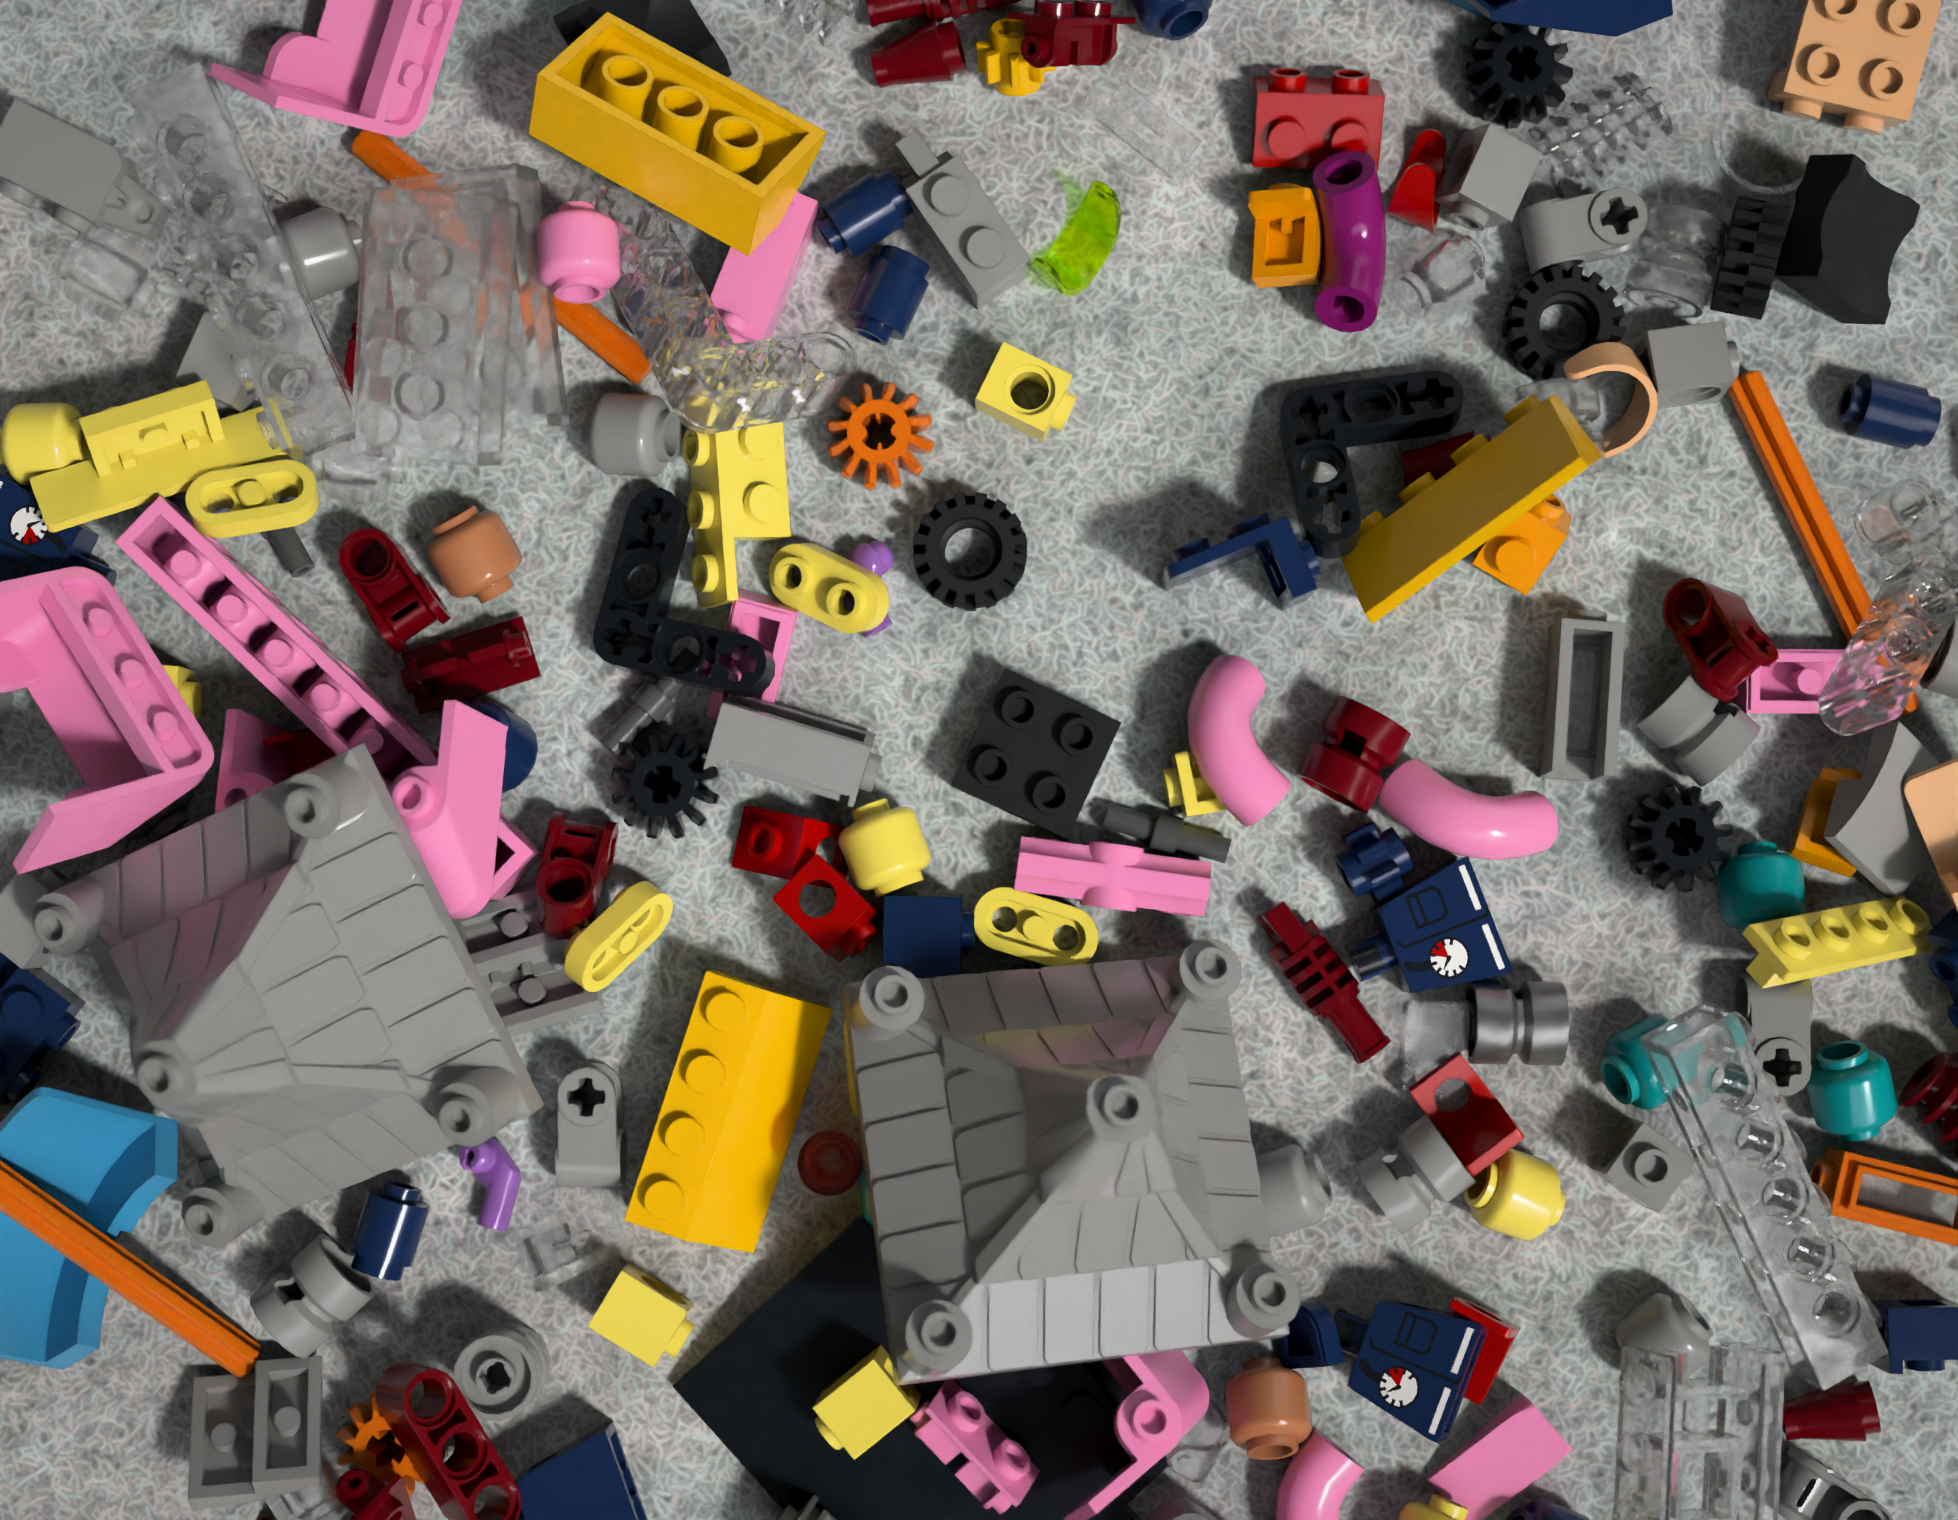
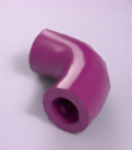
M1349 150L1338 152L1325 158L1316 166L1313 172V185L1321 214L1324 243L1323 265L1315 298V313L1326 326L1337 331L1352 333L1368 328L1377 317L1386 271L1387 240L1385 210L1375 161L1366 153Z

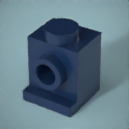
M1947 1299L1868 1300L1870 1365L1889 1374H1903V1361L1904 1368L1908 1370L1942 1371L1945 1370V1360H1958L1957 1303Z

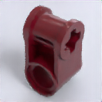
M360 529L352 532L343 541L339 550L341 569L365 604L372 622L397 654L407 648L406 641L436 621L444 624L452 618L433 586L418 571L403 546L395 538L375 529ZM373 543H382L388 553V562L379 574L366 576L359 565L361 553L367 546Z
M1695 578L1681 579L1666 593L1662 604V616L1665 625L1670 629L1688 659L1694 677L1715 698L1723 702L1732 701L1739 694L1738 686L1760 666L1769 667L1779 658L1775 645L1759 627L1749 611L1745 600L1739 594Z
M554 811L551 815L545 837L543 857L536 876L538 920L542 929L550 936L570 940L577 931L587 928L595 921L605 880L609 877L614 862L619 832L618 822L607 821L604 826L567 820L563 812ZM563 895L577 897L576 900L570 902L554 900Z

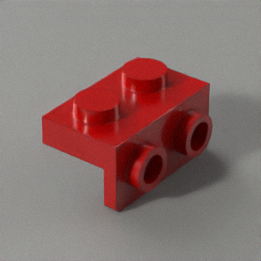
M1281 67L1269 70V76H1255L1253 78L1255 105L1251 149L1252 167L1315 169L1325 158L1338 152L1351 150L1361 151L1370 155L1375 161L1376 169L1378 170L1385 94L1379 81L1370 79L1368 72L1355 69H1340L1332 72V78L1307 77V72L1304 70Z

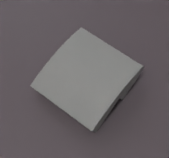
M1900 721L1875 723L1862 778L1838 780L1823 836L1887 898L1899 897L1913 882L1930 858L1904 795V783L1908 777L1941 764Z
M536 888L503 897L501 900L489 901L480 912L472 917L452 919L511 1038L605 1010L601 990L589 992L566 976L564 971V952L569 939L552 937L542 929L538 920ZM563 895L554 900L570 902L576 899L572 895Z
M322 1355L308 1356L305 1359L295 1357L258 1360L255 1364V1372L249 1373L244 1378L236 1377L233 1374L193 1377L188 1502L191 1510L263 1500L301 1490L321 1482Z

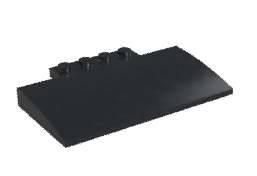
M862 1213L672 1386L782 1510L790 1504L799 1511L815 1494L819 1498L815 1507L820 1512L825 1509L836 1520H1064L1063 1518L1132 1460L1119 1443L1114 1430V1416L1120 1402L1084 1362L953 1379L965 1392L972 1394L981 1403L986 1415L1009 1439L1016 1441L1025 1449L1030 1461L1040 1470L1022 1502L1017 1507L1012 1504L1002 1514H999L993 1507L986 1510L981 1505V1502L955 1476L957 1470L968 1461L965 1455L961 1452L945 1465L913 1433L917 1427L909 1417L855 1460L844 1447L840 1450L834 1449L824 1439L815 1424V1418L818 1415L813 1410V1406L820 1393L879 1345H882L891 1356L874 1228L872 1224H869L863 1218ZM946 1380L914 1383L913 1385L922 1395L917 1408L926 1400L930 1402ZM1165 1455L1101 1511L1087 1520H1141L1127 1504L1171 1464L1170 1458Z

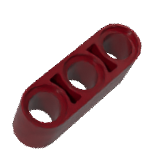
M409 1361L398 1362L388 1367L380 1376L376 1386V1402L443 1515L448 1520H518L522 1509V1496L519 1488L455 1381L446 1372ZM422 1381L424 1386L423 1397L416 1408L411 1409V1392L418 1382ZM454 1435L455 1449L450 1458L444 1462L442 1458L443 1447L450 1436ZM486 1488L487 1499L485 1504L475 1514L476 1498L482 1489Z

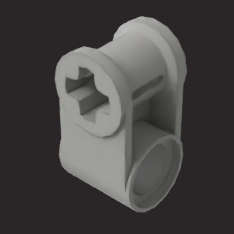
M1612 188L1573 198L1550 199L1519 210L1517 217L1531 276H1535L1539 272L1543 275L1551 267L1562 266V271H1566L1572 265L1580 266L1584 263L1608 259L1626 253L1642 234L1648 221V211L1643 199L1636 192L1629 189ZM1609 211L1612 212L1615 221H1626L1627 225L1618 235L1613 225L1603 226L1601 223Z
M1741 973L1738 976L1735 988V1001L1741 1002L1735 1004V1016L1738 1025V1067L1740 1077L1746 1087L1756 1094L1779 1097L1795 1095L1804 1089L1810 1080L1812 1070L1810 1026L1813 1017V991L1810 979L1761 989L1749 974ZM1774 1058L1778 1061H1785V1074H1777L1775 1076L1764 1074V1061H1770Z
M585 1063L568 1074L558 1088V1133L555 1147L556 1181L558 1187L624 1186L627 1176V1138L624 1129L622 1080L616 1070L605 1063ZM588 1078L592 1079V1085L595 1090L604 1091L605 1098L596 1103L593 1109L589 1108L587 1098L577 1097L576 1090L587 1083Z
M1792 1445L1786 1453L1790 1461L1772 1492H1763L1758 1500L1787 1520H1847L1853 1512L1861 1509H1867L1870 1520H1893L1890 1512L1881 1504L1843 1481L1844 1477Z

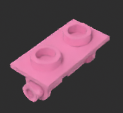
M946 1379L930 1402L926 1400L909 1417L917 1427L913 1433L945 1465L962 1452L968 1461L957 1470L955 1476L981 1502V1505L986 1510L993 1507L999 1514H1002L1012 1504L1017 1507L1040 1473V1470L1030 1461L1025 1449L1016 1441L1009 1439L986 1415L981 1403L972 1394L965 1392L953 1379Z

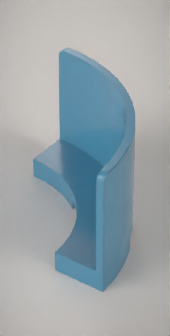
M38 1087L26 1095L0 1123V1160L115 1241L119 1231L132 1233L136 1224L153 1201L167 1187L177 1181L178 1122L49 1087ZM0 1211V1358L64 1370L100 1348L102 1319L109 1287Z

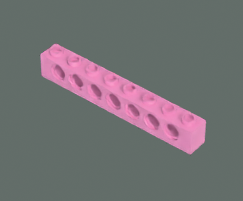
M159 496L115 541L136 564L336 755L365 743L388 791L395 779L407 769L418 766H437L439 752L215 538L202 534L192 524L189 514L181 506ZM501 811L493 889L489 900H501L543 857V851Z

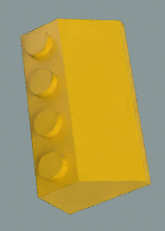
M606 12L537 74L528 134L724 244L749 256L781 223L824 143L826 131L613 14Z
M1533 393L1502 416L1509 427L1488 442L1484 435L1479 433L1450 455L1456 467L1436 481L1432 474L1427 472L1398 494L1404 505L1386 519L1379 510H1376L1361 521L1359 541L1355 549L1340 558L1362 609L1372 624L1603 457L1557 394L1548 397L1541 403L1535 393Z
M714 969L706 971L624 1221L685 1241L754 1253L833 1008Z

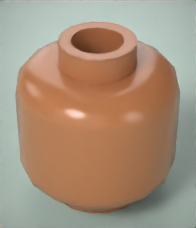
M475 504L430 528L434 538L428 543L426 554L447 591L452 596L466 598L475 594L480 603L483 604L514 586L509 574L519 567L522 561V554L501 517L496 512L491 510L479 512Z
M1262 1357L1245 1362L1243 1364L1244 1371L1231 1377L1224 1387L1227 1429L1231 1441L1237 1447L1246 1449L1247 1455L1256 1460H1276L1296 1454L1299 1450L1298 1444L1305 1441L1312 1431L1308 1388L1304 1377L1295 1370L1282 1367L1281 1360L1277 1358Z

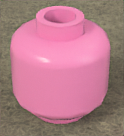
M583 201L563 203L557 207V212L546 216L539 222L535 231L536 270L541 284L554 292L557 299L568 303H591L604 298L606 290L615 286L622 272L620 233L616 222L606 214L597 212L595 206L591 203Z

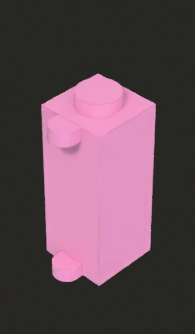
M797 191L781 223L749 256L730 247L701 318L706 330L714 333L712 343L741 356H747L750 348L766 353L816 229L815 222L820 219L821 213L817 200L802 195Z

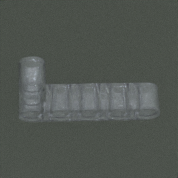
M584 165L569 202L583 201L591 203L595 206L597 212L606 214L616 222L622 272L618 282L610 290L680 422L693 431L713 434L819 416L829 412L857 367L858 359L855 350L849 342L829 331H816L734 344L664 210Z

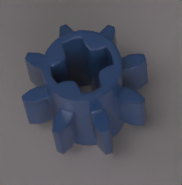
M1370 822L1341 836L1347 849L1335 855L1334 861L1342 879L1355 899L1370 892L1373 901L1381 903L1406 890L1400 876L1413 870L1414 867L1402 840L1392 827L1377 833L1374 824Z

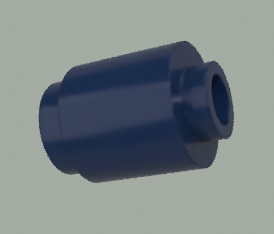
M885 169L876 176L871 172L867 173L819 204L824 217L815 223L835 255L845 249L850 257L854 259L904 226L902 219L914 211L897 180L888 169Z
M885 245L880 256H873L846 311L856 321L852 329L862 337L880 345H887L890 338L903 340L929 286L925 279L930 269L929 265L908 251L895 246Z
M1863 374L1855 384L1849 383L1843 390L1838 404L1837 416L1840 421H1844V430L1848 436L1902 449H1910L1913 445L1925 447L1931 442L1940 422L1942 407L1940 399L1930 396L1924 387Z
M384 1180L381 1189H367L349 1250L354 1253L351 1267L354 1270L376 1278L393 1281L401 1280L404 1268L411 1267L430 1209L429 1204L419 1200L421 1189L394 1180Z

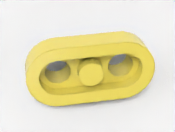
M283 459L215 470L202 474L189 486L185 502L192 524L202 534L212 538H229L300 525L308 521L316 513L320 503V494L316 478L310 468L301 462ZM285 497L296 498L290 502L278 503ZM223 507L232 508L230 512L214 513Z
M814 543L787 545L781 548L772 558L769 566V583L774 595L787 606L797 609L840 632L849 634L872 630L879 626L886 617L889 608L888 590L883 580L873 571ZM795 565L802 574L799 586H796L792 579V569ZM847 591L853 595L855 601L851 612L844 605V595Z
M647 881L638 882L633 886L622 889L615 896L610 907L587 928L577 931L567 943L564 952V971L566 976L589 992H597L605 988L664 931L673 910L672 898Z
M1000 887L983 895L974 909V930L978 938L985 945L997 951L1051 967L1074 964L1084 965L1092 958L1097 949L1098 930L1095 922L1085 911L1071 905L1028 892L1016 891L1014 888ZM1000 907L1011 908L1017 916L1015 927L1008 932L997 930L992 923L993 913ZM1062 925L1073 927L1078 935L1076 945L1070 950L1059 949L1053 941L1055 930Z

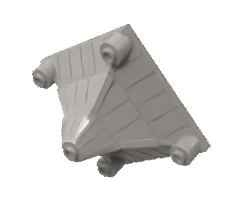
M365 743L355 746L98 870L44 894L36 901L32 910V926L35 935L44 947L55 954L63 956L75 954L88 948L93 959L97 961L99 972L117 1007L124 1014V1021L129 1029L131 1065L140 1089L148 1097L151 1104L178 1122V1127L191 1152L197 1157L199 1168L206 1181L186 1195L182 1203L181 1216L185 1228L190 1235L202 1245L212 1248L224 1247L258 1222L452 1145L479 1146L506 1125L528 1117L544 1106Z
M1203 938L1193 941L1176 956L1097 962L1084 965L1051 966L1038 969L995 971L981 974L938 976L925 979L916 978L911 972L901 967L884 966L872 971L862 982L845 983L841 991L895 1386L1276 1339L1290 1334L1288 1323L1296 1316L1299 1309L1300 1289L1294 1276L1286 1268L1275 1263L1272 1256L1270 1234L1265 1206L1261 1196L1260 1178L1251 1140V1128L1245 1095L1242 1090L1241 1073L1227 1000L1239 985L1241 965L1236 953L1227 944L1217 939Z

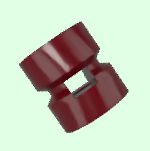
M1338 695L1321 726L1326 739L1324 742L1311 744L1295 776L1335 801L1358 812L1368 814L1385 783L1380 770L1385 767H1394L1411 734L1401 725L1376 710L1353 699ZM1353 742L1363 747V753L1360 758L1347 752Z

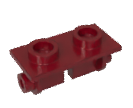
M1035 0L1034 12H1008V19L1025 21L1024 39L1020 47L1021 54L1035 68L1070 65H1106L1115 56L1118 49L1116 40L1117 24H1135L1136 17L1111 14V2L1097 0H1074V3L1055 0Z
M523 616L401 654L405 669L400 671L402 682L408 694L413 693L420 715L443 708L444 700L463 702L542 677Z
M362 1468L348 1470L339 1478L336 1485V1494L341 1504L349 1509L352 1516L351 1520H417L403 1478L398 1473L386 1485L368 1470Z

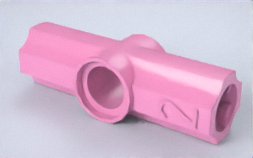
M1021 836L1014 890L1080 899L1079 904L1116 910L1136 912L1137 908L1159 910L1162 913L1204 917L1210 889L1211 862L1144 853V848L1113 843L1088 841L1087 845H1081L1057 839Z

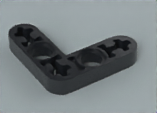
M1422 371L1304 387L1294 390L1285 397L1281 405L1280 437L1302 540L1308 539L1317 556L1330 559L1346 556L1355 549L1359 541L1361 511L1347 447L1436 436L1449 432L1457 425L1461 417L1463 405V388L1455 377L1443 371ZM1435 397L1437 403L1444 406L1442 409H1432L1430 402L1424 401V398ZM1400 399L1405 400L1404 410H1408V415H1400ZM1374 401L1382 404L1387 409L1388 415L1382 420L1366 421L1355 414L1354 408L1360 403ZM1311 413L1312 419L1318 422L1316 439L1307 442L1308 433L1303 418H1299L1300 414ZM1325 462L1333 466L1338 474L1331 481L1316 483L1306 478L1302 470L1310 463ZM1332 503L1334 523L1337 527H1341V531L1338 533H1329L1327 526L1322 524L1323 505Z
M649 488L640 492L632 499L627 509L593 635L596 653L613 667L629 673L738 697H753L761 694L770 686L775 676L773 656L763 644L744 634L666 618L690 530L687 507L675 495L662 488ZM663 506V510L671 515V520L669 524H659L656 530H654L646 523L648 514L658 515ZM639 543H643L650 548L652 543H654L661 550H664L662 556H658L647 549L638 548ZM652 564L657 572V581L654 587L644 595H632L627 586L631 571L639 565ZM628 630H630L641 639L653 642L652 654L644 648L625 646L623 651H621V649L613 645V640L616 634L626 635ZM683 637L695 638L699 645V655L696 662L683 670L674 669L669 661V651L672 645ZM746 651H748V657L757 663L754 673L744 672L739 681L736 673L725 666L715 664L716 652L724 658L740 661L744 659Z

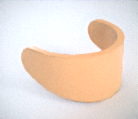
M1603 342L1580 351L1565 362L1563 370L1566 377L1570 379H1580L1602 371L1625 372L1636 378L1634 395L1626 412L1615 425L1594 438L1592 442L1603 455L1600 459L1614 456L1638 442L1654 421L1658 400L1656 390L1637 354L1629 346L1619 342Z

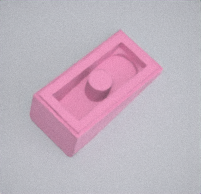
M740 589L738 591L739 600L732 603L726 631L750 636L763 644L771 652L775 662V676L767 689L753 697L775 704L800 611L787 606L778 598ZM746 651L744 659L740 661L727 659L720 655L718 665L725 666L736 673L740 681L744 672L754 673L757 663L748 657V651ZM711 692L706 717L717 720L723 700L727 699L728 694Z
M1777 649L1779 658L1769 667L1760 666L1738 686L1739 694L1731 701V703H1735L1745 713L1870 714L1871 650Z
M1521 1393L1426 1479L1441 1496L1469 1509L1465 1520H1483L1550 1470L1573 1449L1535 1405Z

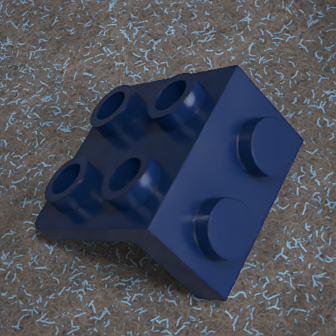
M1263 513L1231 527L1232 533L1226 536L1228 540L1211 547L1208 539L1202 538L1171 552L1172 558L1168 560L1169 565L1165 567L1160 578L1164 590L1167 591L1258 553L1279 606L1283 611L1305 602L1318 589L1315 577L1320 576L1322 573L1308 539L1300 542L1297 541L1288 517L1285 516L1271 522L1268 514Z

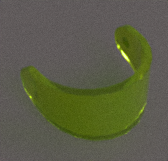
M1098 180L1093 181L1084 200L1067 227L1041 259L1034 258L1029 265V271L1065 296H1074L1087 288L1113 251L1121 225V207L1117 194L1105 183Z

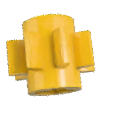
M1008 17L997 20L992 24L991 30L988 31L989 41L976 42L978 72L985 73L986 83H994L997 92L1007 96H1024L1036 92L1041 87V83L1045 82L1044 72L1055 71L1056 67L1035 68L1023 58L1020 47L1024 39L1025 21L1008 19Z

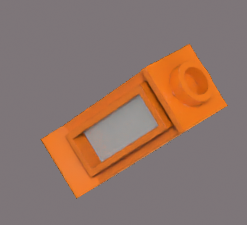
M1826 1146L1824 1159L1817 1158L1815 1160L1808 1180V1192L1811 1196H1815L1813 1209L1833 1216L1958 1246V1179Z

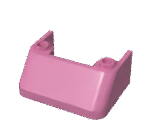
M327 0L316 36L301 32H291L282 36L271 48L262 75L217 63H212L209 75L274 108L392 137H405L419 127L426 115L462 0Z
M73 566L0 582V693L23 688L28 689L86 784L85 787L69 792L61 802L47 806L12 863L19 875L112 846L197 786L213 764L214 750L208 737L117 592L104 576L89 568Z
M444 700L437 766H418L407 769L395 779L389 793L451 918L465 919L476 915L485 907L493 889L508 726L457 700ZM239 709L226 710L215 813L291 777L292 770L281 751L273 745L264 746L262 740L289 731Z
M1181 1350L1100 1360L1128 1395L1116 1410L1114 1430L1119 1443L1132 1460L1063 1518L1064 1520H1087L1096 1515L1170 1452L1204 1417L1209 1406L1208 1386L1204 1378Z

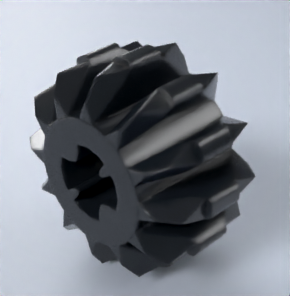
M1495 22L1488 30V39L1476 38L1469 52L1475 60L1465 64L1462 76L1476 83L1467 94L1468 102L1478 103L1486 98L1490 102L1483 115L1485 121H1492L1500 110L1507 111L1506 122L1510 129L1518 128L1524 114L1534 124H1539L1547 116V106L1558 108L1564 101L1566 94L1561 85L1567 84L1573 77V68L1559 63L1568 52L1567 43H1556L1549 46L1546 42L1551 34V28L1540 27L1536 34L1529 33L1528 25L1513 24L1510 31L1503 23ZM1515 63L1522 65L1527 70L1521 82L1509 76Z
M655 732L648 733L646 735V743L650 755L645 757L638 748L628 745L624 749V753L636 764L633 772L622 767L613 768L612 777L630 782V789L615 792L612 794V801L617 805L636 802V805L624 818V822L630 827L636 826L650 814L646 826L647 837L658 839L662 833L665 818H667L672 836L680 839L685 837L682 815L686 814L693 823L700 827L707 823L708 819L705 814L694 805L698 799L709 804H718L720 795L710 790L700 789V783L713 781L720 776L718 768L714 766L705 770L703 768L695 770L694 767L705 758L708 752L701 744L693 747L681 758L686 744L685 735L682 733H673L667 752H664L660 736ZM672 768V779L681 783V790L677 797L668 794V803H658L660 798L659 792L650 788L651 780L654 775L664 777L662 770Z
M1675 784L1662 785L1659 792V801L1649 793L1642 794L1637 798L1638 806L1646 818L1635 814L1624 816L1623 824L1627 828L1639 831L1638 838L1622 841L1620 844L1621 850L1624 852L1641 850L1643 855L1633 862L1630 869L1635 875H1643L1653 869L1651 886L1657 890L1666 889L1673 879L1674 885L1679 892L1692 891L1694 875L1703 882H1712L1716 879L1715 869L1708 859L1725 862L1731 857V852L1724 847L1716 845L1717 837H1727L1733 834L1734 829L1732 825L1720 824L1714 826L1712 821L1720 814L1723 806L1719 801H1711L1700 807L1702 789L1697 786L1688 787L1680 796ZM1681 826L1680 835L1688 839V845L1686 848L1673 850L1674 841L1665 837L1667 828Z

